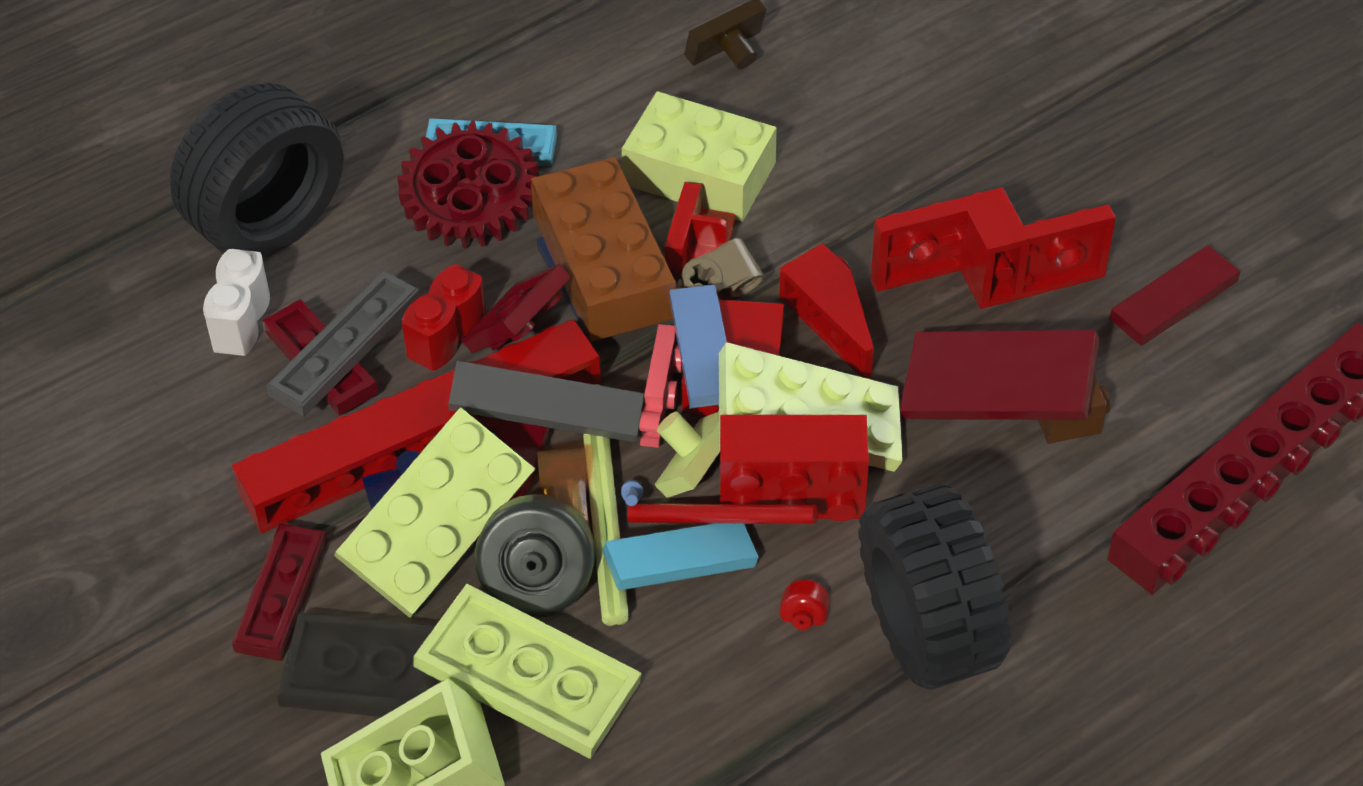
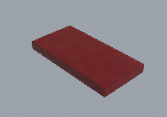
M1096 330L915 332L900 413L904 419L1087 420L1100 338Z

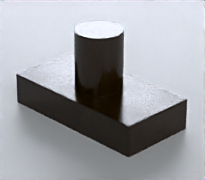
M751 0L690 30L684 55L692 66H695L725 51L738 69L748 67L756 60L758 53L747 39L760 33L767 11L766 7L760 0Z

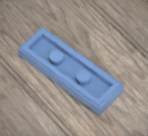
M715 285L669 290V301L690 408L719 405V352L727 340Z

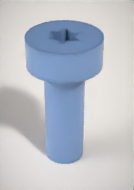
M627 480L622 485L621 495L627 505L635 506L642 498L643 487L637 480Z

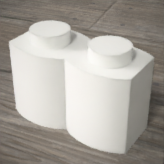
M228 249L217 264V283L206 295L203 312L213 351L215 353L245 356L251 351L257 341L259 331L257 321L268 308L270 292L261 253Z

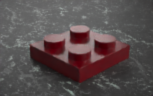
M559 263L515 283L464 335L461 341L471 353L490 347L493 351L503 345L509 338L514 342L518 341L534 327L535 323L531 319L539 310L542 313L547 311L562 298L563 294L559 290L571 276Z

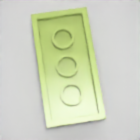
M727 342L720 350L719 429L720 415H867L869 466L895 472L902 463L898 386Z
M460 407L337 549L334 556L411 618L476 541L492 513L513 497L535 468Z
M469 584L464 586L414 655L413 667L440 681L449 678L476 700L589 759L592 758L639 686L642 674Z

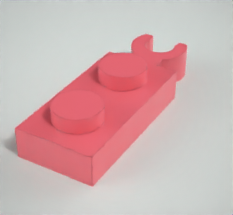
M658 324L644 394V409L639 425V431H642L640 446L659 448L661 435L657 432V428L665 419L667 409H675L678 381H673L674 373H682L683 369L675 327L671 325Z

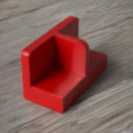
M684 182L665 243V261L672 276L675 278H681L682 270L690 260L715 250L722 244L730 241L735 214L703 209L702 184Z

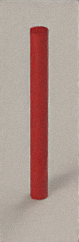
M636 504L635 506L628 505L627 519L629 523L816 524L818 509L816 505Z

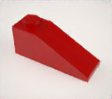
M822 243L780 267L779 298L860 377L867 379L872 377L874 347L853 275L845 259L835 255Z

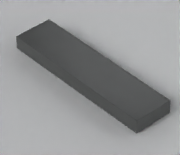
M383 270L266 385L267 395L305 417L403 318L407 308L420 298L419 289Z
M457 361L448 410L457 412L461 407L468 414L636 442L644 393Z

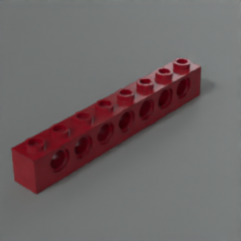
M1357 322L1113 531L1107 560L1151 595L1165 583L1175 584L1186 572L1189 562L1198 554L1202 557L1208 555L1217 545L1221 534L1229 527L1237 529L1249 516L1252 507L1258 501H1269L1279 490L1283 479L1290 473L1294 475L1301 473L1310 462L1313 453L1321 446L1324 449L1329 448L1337 440L1343 427L1350 420L1354 423L1363 418V325Z

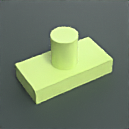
M673 412L658 426L657 432L677 452L654 484L667 498L695 489L719 454V412L700 418L694 428L678 412Z

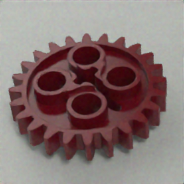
M471 121L468 129L461 131L459 125L455 122L452 125V133L446 134L442 129L437 128L436 140L432 141L427 137H421L423 150L417 148L409 149L411 161L401 162L403 174L397 176L400 204L404 208L406 219H413L417 232L426 228L429 240L432 241L440 234H443L445 246H449L455 238H460L462 247L467 248L470 239L477 238L478 243L483 247L486 244V235L492 234L498 241L503 240L501 229L505 227L516 232L518 230L516 218L521 220L529 219L528 207H532L531 178L539 176L537 162H533L531 148L523 149L521 137L510 140L507 128H504L496 135L494 134L492 123H488L483 131H479L475 121Z

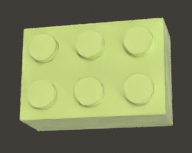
M657 91L622 147V171L630 187L677 202L679 201L684 182L702 184L703 209L735 214V220L743 222L776 164L777 127Z

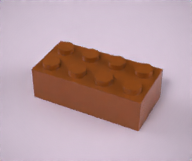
M616 157L531 178L533 216L554 264L560 263L571 276L564 286L589 342L673 320L669 290L676 289V282Z

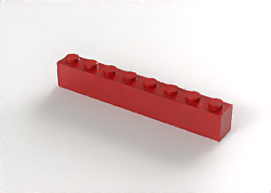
M574 319L558 326L549 327L543 332L516 344H509L501 350L481 359L468 362L601 386L599 355ZM455 370L434 379L425 380L413 388L392 397L380 399L373 405L347 416H340L331 423L305 434L296 435L284 443L263 452L251 454L244 460L232 464L238 493L260 533L267 532L278 527L279 523L285 524L406 471L456 413V411L448 410ZM469 414L491 433L498 431L502 419Z

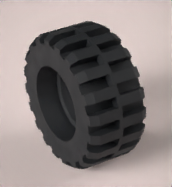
M938 483L871 503L859 520L861 525L858 529V538L861 542V547L859 548L860 556L864 564L866 584L869 586L872 596L871 601L874 610L878 614L884 636L887 637L890 649L895 659L899 660L905 675L910 676L911 682L915 685L933 690L997 669L1006 659L1011 646L1008 641L1011 637V626L1007 618L1009 615L1008 604L1004 599L1002 591L1004 587L994 563L995 558L991 547L987 545L984 531L979 521H976L973 517V511L966 501H962L961 494L958 491Z

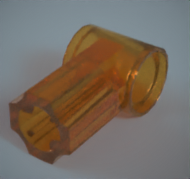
M585 447L537 451L541 493L560 499L572 506L589 526L585 490L589 489Z

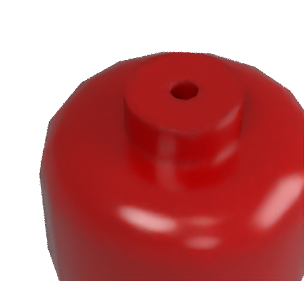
M796 580L787 585L782 593L779 615L782 620L791 622L798 630H807L811 625H823L828 619L829 594L821 584L813 580Z

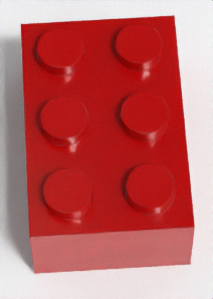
M720 415V504L816 505L818 519H832L835 521L860 519L866 506L869 467L867 415Z

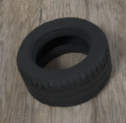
M257 83L242 86L212 103L193 122L183 136L175 152L170 170V189L174 207L186 222L220 252L225 253L228 249L260 252L262 256L270 255L287 247L301 237L319 219L329 205L338 188L343 172L344 154L340 134L330 120L285 85ZM269 158L260 173L245 186L255 169Z

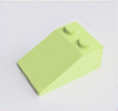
M449 678L321 753L328 786H505L480 702Z

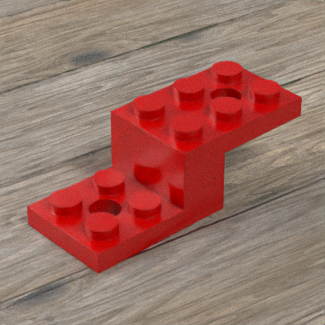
M1003 187L985 192H977L945 202L933 203L929 206L902 213H893L886 217L875 219L871 281L876 292L961 271L979 308L984 309L1104 278L1116 216L1109 204L1023 225Z

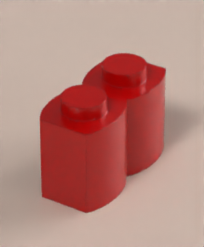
M458 264L449 266L434 279L429 293L415 300L407 308L402 318V328L408 359L431 371H435L446 365L455 356L461 339L486 314L482 276Z

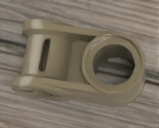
M736 238L686 263L676 289L715 285L718 300H729L752 291L762 283L765 276L743 240Z

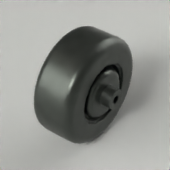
M546 495L520 496L501 505L486 521L476 543L475 569L479 582L488 595L531 617L553 615L572 605L587 587L595 561L593 535L584 518L566 502Z

